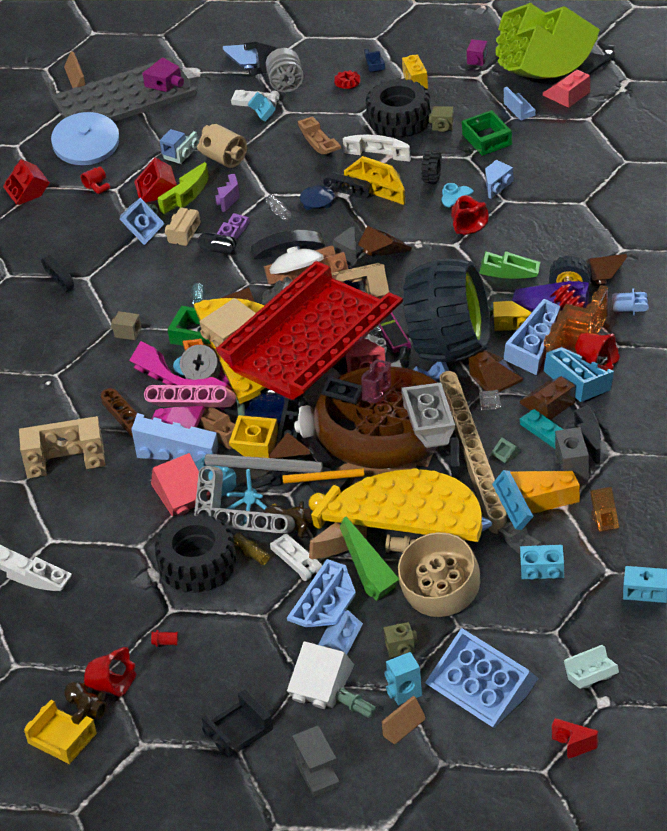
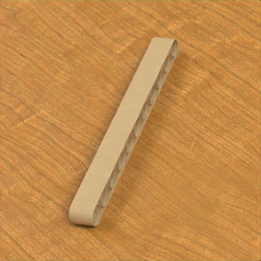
M445 371L440 375V383L451 403L455 423L454 432L456 438L459 439V446L484 517L492 521V526L488 529L492 533L498 534V529L507 524L506 510L492 485L495 479L458 377L452 371Z

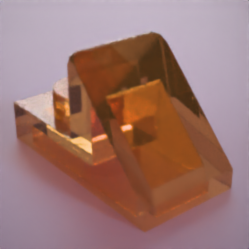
M612 487L590 490L593 505L591 514L598 532L619 528Z

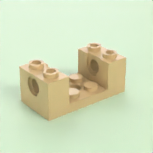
M376 263L332 273V278L342 283H345V280L352 282L363 280L365 292L379 299L389 292L383 264Z
M98 416L19 429L20 451L27 479L47 476L46 459L84 453L86 469L106 466ZM65 438L66 440L58 441L57 439Z

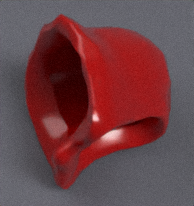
M463 195L457 199L451 209V217L456 234L467 235L476 233L485 227L489 219L485 202H478L468 195Z
M582 333L576 341L575 350L578 355L582 356V360L591 364L592 362L597 363L598 356L608 358L607 364H598V367L605 371L608 369L612 370L614 368L613 364L619 361L620 356L614 334Z
M128 647L119 648L108 655L95 658L89 662L84 673L85 685L97 691L108 692L122 697L128 691L137 675L135 663L130 661ZM113 660H119L124 663L126 670L123 675L115 674L109 670L110 663Z

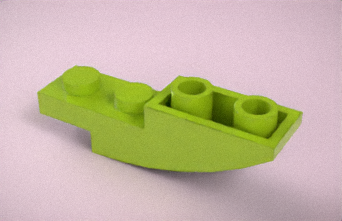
M202 163L180 177V184L158 197L160 212L166 214L177 206L184 208L201 193L209 178L207 163Z

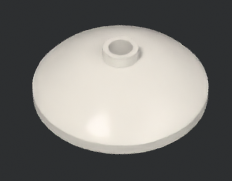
M297 246L287 249V253L278 257L269 269L270 274L300 269L312 265L315 261L319 262L324 258L317 251L311 249L298 250Z

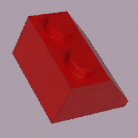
M155 157L134 181L138 197L145 203L158 200V197L177 186L172 167Z

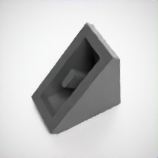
M350 227L334 238L333 244L335 254L344 252L346 260L356 264L355 228Z

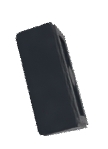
M328 377L321 395L357 405L366 395L367 391L364 386Z
M314 436L301 439L304 446L310 450V454L315 461L322 462L324 467L331 469L332 458Z

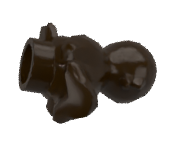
M300 501L299 507L283 509L274 503L264 509V513L284 514L293 517L295 521L294 530L298 531V536L300 538L308 537L306 527L313 523L310 508L304 509L303 501ZM284 519L281 520L280 525L285 523Z
M79 681L68 683L64 690L65 698L69 703L77 705L78 711L71 717L72 722L79 725L86 716L101 719L107 709L106 702H103L107 697L106 693L101 692L97 696L87 692L88 687L85 683Z

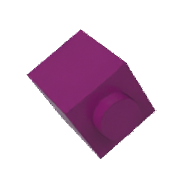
M471 39L467 48V64L483 66L488 56L487 41Z

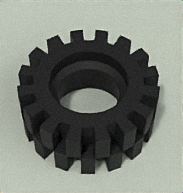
M424 152L421 167L423 182L438 183L442 164L440 152Z

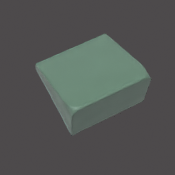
M501 438L490 454L507 464L521 450L506 439Z

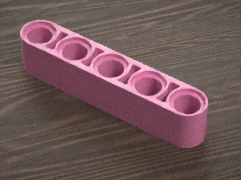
M150 385L144 391L145 400L159 407H230L236 400L235 393L221 385Z

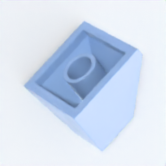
M243 45L223 46L225 54L239 66L244 67V69H253L258 66L256 48L244 50Z
M141 198L130 205L120 216V220L143 245L165 224Z

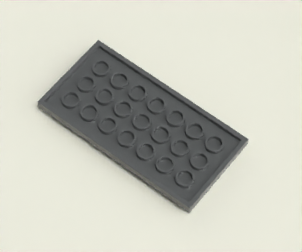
M172 57L165 58L178 66V64ZM149 63L127 72H121L115 76L90 82L84 86L59 92L51 96L63 119L77 113L94 112L102 114L115 122L195 96L197 92L181 68V77L184 78L182 87L174 86L168 92L145 87L142 73L154 64Z

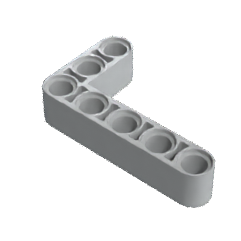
M204 466L199 470L194 516H197V514L205 515L208 512L209 516L214 517L215 520L219 519L226 526L233 529L272 533H290L293 531L295 521L289 515L220 508L223 483L222 470L215 466ZM210 471L213 472V478L211 480L208 477ZM208 491H210L211 498L209 501L206 497ZM225 513L228 515V521L226 523L223 520V516ZM244 515L247 517V523L245 525L242 523V518ZM263 517H265L266 519V525L264 527L261 525V520ZM282 519H284L286 523L284 529H282L280 526V522Z

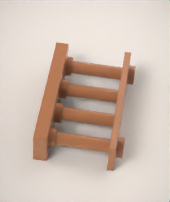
M334 246L315 250L323 255L324 259L319 262L330 266L331 273L348 269L345 253L335 254ZM272 264L264 266L268 284L271 285L279 280H284L287 276L294 280L309 266L278 274H270L269 269Z

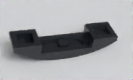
M290 230L267 236L253 244L251 249L254 260L272 257L271 251L301 245H306L307 249L325 247L322 234L319 232Z

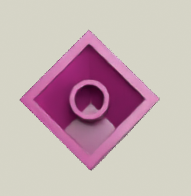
M205 407L160 408L155 411L151 420L155 417L162 419L161 422L173 425V422L180 423L184 428L190 429L191 426L197 428Z

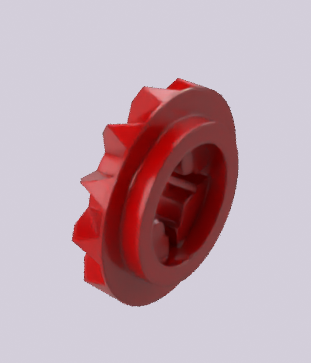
M351 70L338 72L334 79L335 85L344 89L353 88L361 81L360 75Z

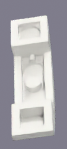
M354 135L343 138L344 153L361 155L362 151L393 155V160L408 162L411 160L410 146L391 137Z

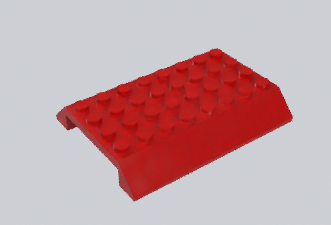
M315 261L216 348V351L235 373L293 400L311 387L403 302V298L390 292L381 299L333 279L330 266Z

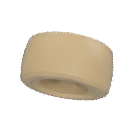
M440 532L424 535L413 541L400 557L398 576L402 592L411 606L422 614L443 617L458 613L475 599L479 591V564L472 549L458 536ZM453 574L457 575L455 579H451L450 576ZM426 581L431 582L428 586H424V583ZM441 584L446 585L443 589H439L438 587Z

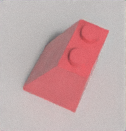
M190 453L158 465L152 470L151 485L172 517L184 515L190 509L195 508L199 471ZM209 491L207 492V495H206L208 501H209V498H210V492H209Z

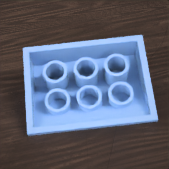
M461 628L425 683L495 728L527 697L538 677L530 670Z

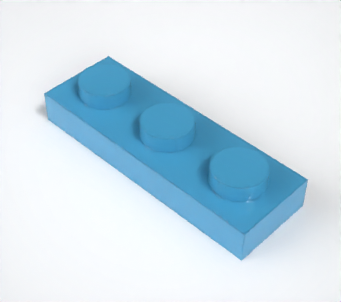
M503 470L492 485L514 528L522 530L533 518V515L510 471Z

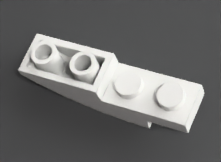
M0 545V569L7 572V578L38 589L61 591L72 577L71 573L40 558L35 557L34 560H31Z

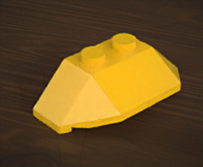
M362 156L344 170V176L369 182L372 185L371 194L403 205L406 203L404 186L393 166Z

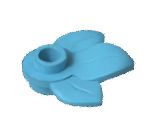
M448 183L442 189V203L446 207H451L459 197L471 195L474 190L467 186L458 187L455 183Z

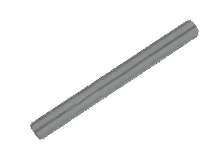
M206 454L204 459L205 464L209 466L305 473L323 471V463L315 461Z

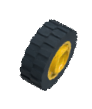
M575 256L560 257L550 266L549 284L580 281L587 282L590 285V266L582 258Z

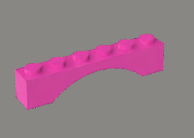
M140 341L129 360L135 365L134 369L141 373L148 372V376L157 381L159 378L162 379V383L165 385H221L233 391L228 384L214 377L192 380L174 375L168 368L163 354ZM217 407L221 410L225 409V407Z

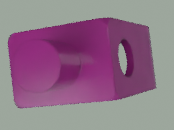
M163 57L142 73L144 86L168 92L174 86L182 87L184 84V78L181 77L179 66Z

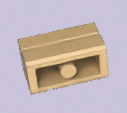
M180 208L176 214H173L170 225L165 227V235H167L169 243L187 246L200 225L198 210Z

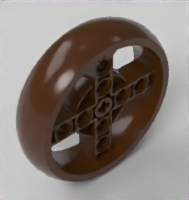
M376 366L351 371L336 379L364 386L367 393L357 405L321 394L317 400L314 410L316 433L321 443L331 454L347 463L376 469L403 467L426 459L441 447L426 448L415 435L408 412L403 406L402 388L437 383L429 376L418 371L393 366ZM444 391L445 396H446V399H447V402H448V405H449V408H450V411H451V414H452V417H453V412H452V407H451L450 400H449V398H448L446 392ZM335 416L353 421L356 428L353 431H349L336 424L331 418Z

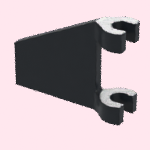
M256 41L243 43L244 50L256 48L259 68L248 69L249 76L267 73L265 63L267 56L279 48Z
M608 45L605 55L590 53L585 61L572 72L579 70L590 75L614 58L615 52L613 50L615 45Z

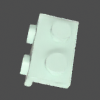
M193 131L189 136H185L186 139L176 149L177 158L163 155L164 159L181 164L197 148L199 144L197 132Z
M603 645L564 660L568 680L578 688L590 687L597 681L607 680L612 675L619 673L618 665L607 657L606 649Z

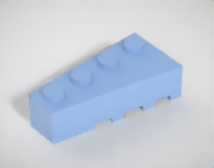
M543 299L506 342L504 360L537 375L558 324L560 306Z
M137 413L132 434L137 458L173 460L190 453L193 461L196 462L205 457L206 454H217L219 446L216 432L192 426L188 429L181 426L180 423L173 422V425L161 422L162 419L154 417L151 420L144 418L143 414Z

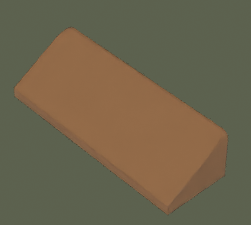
M71 51L64 66L72 88L86 85L84 75L75 53Z

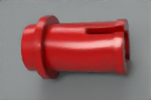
M156 630V632L151 634V644L156 645V647L159 645L178 646V632H159V630Z

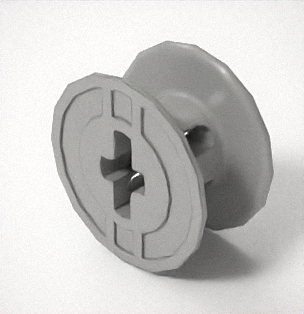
M194 345L182 354L180 368L186 379L196 380L209 377L217 379L220 374V362L210 347Z

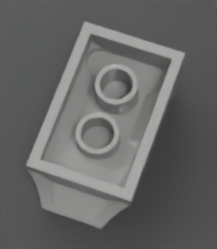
M433 383L402 388L403 406L408 412L415 435L426 448L447 445L455 429V423L442 384Z

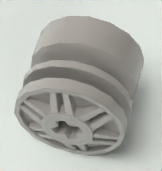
M279 48L267 56L265 62L270 84L275 90L291 92L302 84L304 78L299 56L295 51L289 48Z

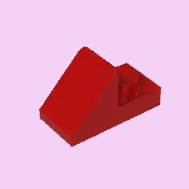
M554 719L552 723V739L568 744V759L597 749V730Z

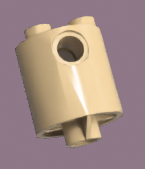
M218 124L206 125L202 129V136L197 145V150L210 159L228 168H233L244 159L247 151V141L244 137Z

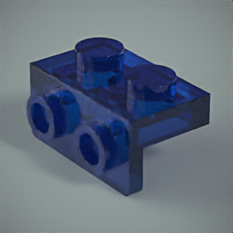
M260 394L249 400V407L245 411V416L277 419V423H280L286 397L282 395Z

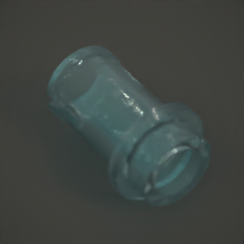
M196 283L191 287L193 305L203 300L205 287L200 283Z

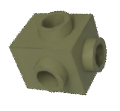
M409 622L383 627L389 658L409 652L415 653L414 643H418L416 631H411Z

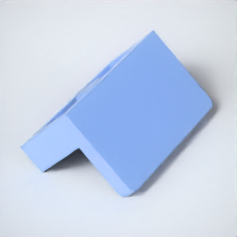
M508 87L504 88V104L520 120L536 115L535 109L519 93L514 94Z
M347 610L336 625H328L318 645L343 651L347 655L363 623Z

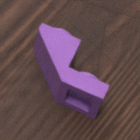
M235 174L228 175L229 182H226V186L217 188L218 195H215L217 206H221L222 212L228 210L240 198Z

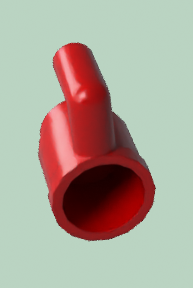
M100 166L84 172L80 176L83 185L87 189L92 188L97 194L110 189L109 183H105L100 187L97 185L106 179V173Z

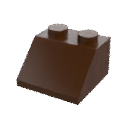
M562 376L545 382L520 400V404L530 411L535 409L549 420H552L575 403V385Z

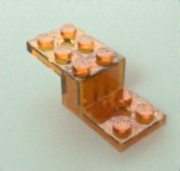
M600 285L598 291L593 294L591 304H588L586 308L566 304L563 310L559 311L556 323L552 324L549 335H546L544 339V346H546L544 360L546 359V353L560 347L566 349L567 346L575 348L576 341L582 333H599L608 316L607 286Z

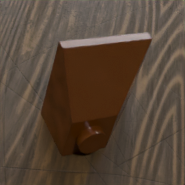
M368 225L358 243L359 246L364 248L363 252L370 256H373V254L383 256L412 250L411 246L390 234Z
M627 254L588 259L586 262L591 270L590 282H595V285L606 284V280L611 279L626 260Z
M484 350L469 357L470 376L490 396L523 381V378L502 357Z

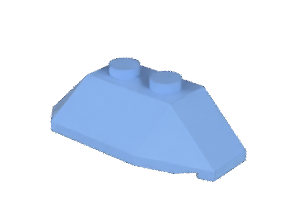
M327 559L288 615L287 621L304 627L336 625L356 595L346 565Z

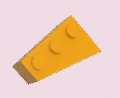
M573 471L510 472L532 514L580 502V485Z

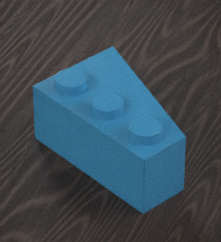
M563 347L546 353L544 372L552 379L562 376L575 385V398L580 402L611 390L614 371L610 369L605 371L599 368L595 362L590 364L582 360V356Z

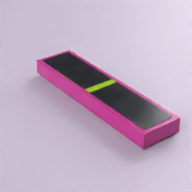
M391 312L377 327L392 352L397 353L402 346H407V349L411 348V343Z

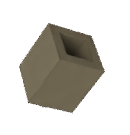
M118 311L116 317L111 321L114 337L136 340L142 329L139 314Z

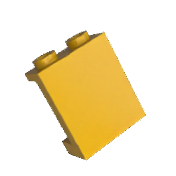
M50 700L40 709L36 717L28 722L24 731L28 744L70 764L97 734L94 720L86 716L79 725L74 724L71 720L72 716L58 710L55 701Z

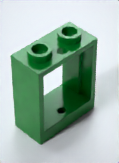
M492 110L462 121V135L482 156L512 145V131ZM490 127L494 131V133L479 137L476 134Z
M180 307L167 329L170 344L183 346V341L202 339L203 345L211 344L208 339L201 335V332L186 330L189 323L200 324L199 317L194 308Z

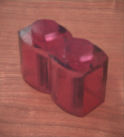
M377 359L370 365V370L362 375V400L377 403L382 399L383 392L391 387V362Z

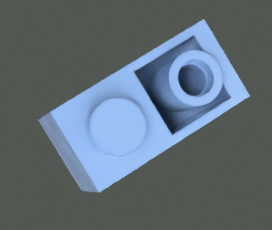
M495 160L485 168L488 198L492 199L513 182V167Z

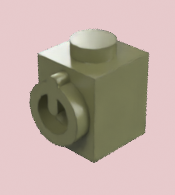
M433 106L432 113H429V124H432V130L440 132L453 130V107Z

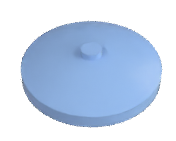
M83 112L73 114L60 121L52 132L51 141L55 154L63 161L74 165H92L107 159L115 152L119 144V133L116 124L110 118L99 113Z

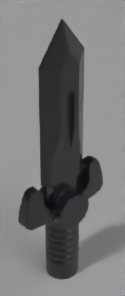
M266 470L267 474L251 479L252 488L271 483V481L272 486L281 485L283 475H292L298 472ZM247 481L239 483L233 491H246L248 489Z

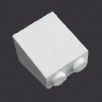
M304 641L287 692L296 702L305 703V701L313 702L312 705L321 709H325L326 706L333 708L337 701L335 699L337 691L341 693L339 689L344 687L354 664L343 651Z

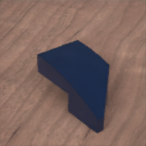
M364 49L369 72L385 70V62L380 55V51L369 52V49Z

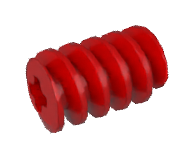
M571 284L563 285L550 298L555 297L554 303L561 302L559 304L560 309L565 308L563 314H570L568 320L572 321L575 319L573 326H576L588 316L590 307L583 309L585 301L578 303L581 296H573L576 290H568Z

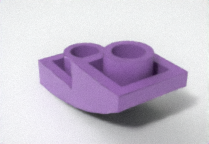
M233 213L228 223L223 222L217 234L237 239L250 223L249 217Z

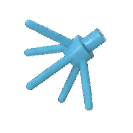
M250 469L246 470L248 489L244 493H227L228 497H242V499L225 509H234L244 502L247 504L246 511H250L251 504L253 503L258 504L263 509L267 507L257 499L262 498L263 495L258 494L257 490L252 488ZM244 515L243 524H246L247 517Z

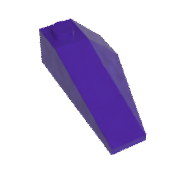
M566 281L515 289L512 301L527 310L533 311L543 299L554 303L555 297L550 298V296L563 285L571 284L568 290H576L573 296H581L578 303L585 301L583 309H585L589 301V283ZM565 308L560 309L559 321L574 323L575 319L572 321L568 320L570 314H563Z

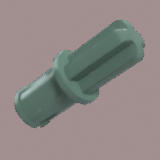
M345 688L339 689L343 694L337 691L335 699L348 706L352 712L357 711L368 718L375 715L376 707L363 700L361 695H354Z

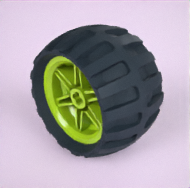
M452 258L438 259L422 264L406 275L403 285L405 319L413 347L421 359L436 363H453L469 359V357L488 348L491 331L490 310L482 277L473 262Z

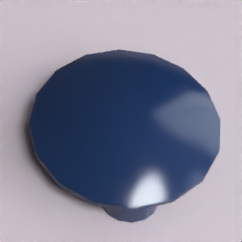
M316 185L303 190L300 194V201L307 210L320 207L329 208L332 206L335 195L329 187Z

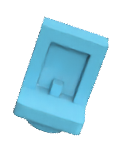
M259 92L248 102V106L254 109L260 119L265 122L276 110L270 99Z

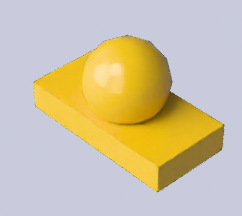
M333 485L326 495L316 493L310 497L309 507L313 511L311 516L315 527L320 529L326 522L322 519L321 514L328 507V504L341 493L340 487Z

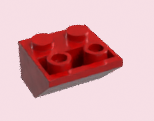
M20 159L3 187L13 201L20 205L41 197L50 182L37 165Z

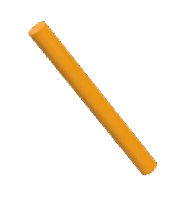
M364 468L283 475V484L365 476Z

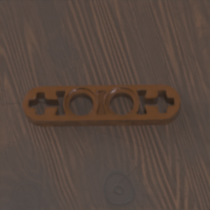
M112 388L103 390L101 392L102 404L130 436L133 437L132 427L137 412L117 390ZM118 406H123L120 410L115 409ZM126 417H133L131 420H124Z

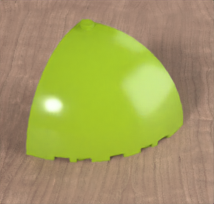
M528 3L503 13L498 28L501 31L500 36L496 38L498 43L496 56L499 57L498 63L504 69L523 77L546 79L562 76L572 72L585 61L598 40L600 29L565 6L545 13L532 3Z

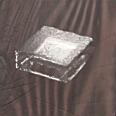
M498 390L479 392L481 410L501 408Z

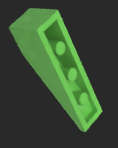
M347 516L344 517L340 525L341 533L366 593L378 601L396 588L399 578Z

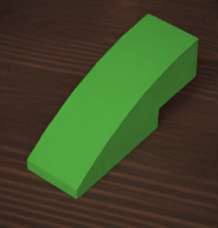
M485 251L479 274L508 279L537 277L540 262L506 251L503 256Z

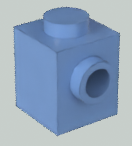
M170 129L159 140L161 153L177 158L176 149L186 139L185 133Z

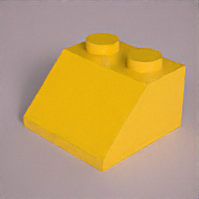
M238 415L229 446L245 457L270 458V453L275 448L278 435L277 419Z

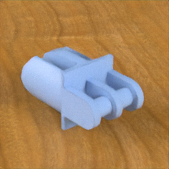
M632 289V293H614L612 295L614 312L633 311V315H635V312L646 311L649 308L647 293L634 292V289Z

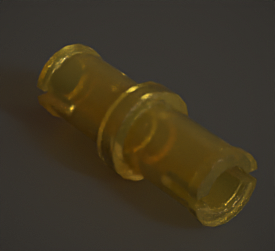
M236 533L233 536L234 545L243 550L247 557H252L260 565H265L269 561L270 555L259 548L255 541H250L241 533Z

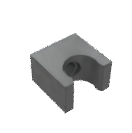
M581 428L555 431V460L557 465L561 464V471H573L579 485L589 484V455Z
M316 726L293 735L296 765L313 797L340 787L338 777L332 768V765L337 764V758L320 727Z

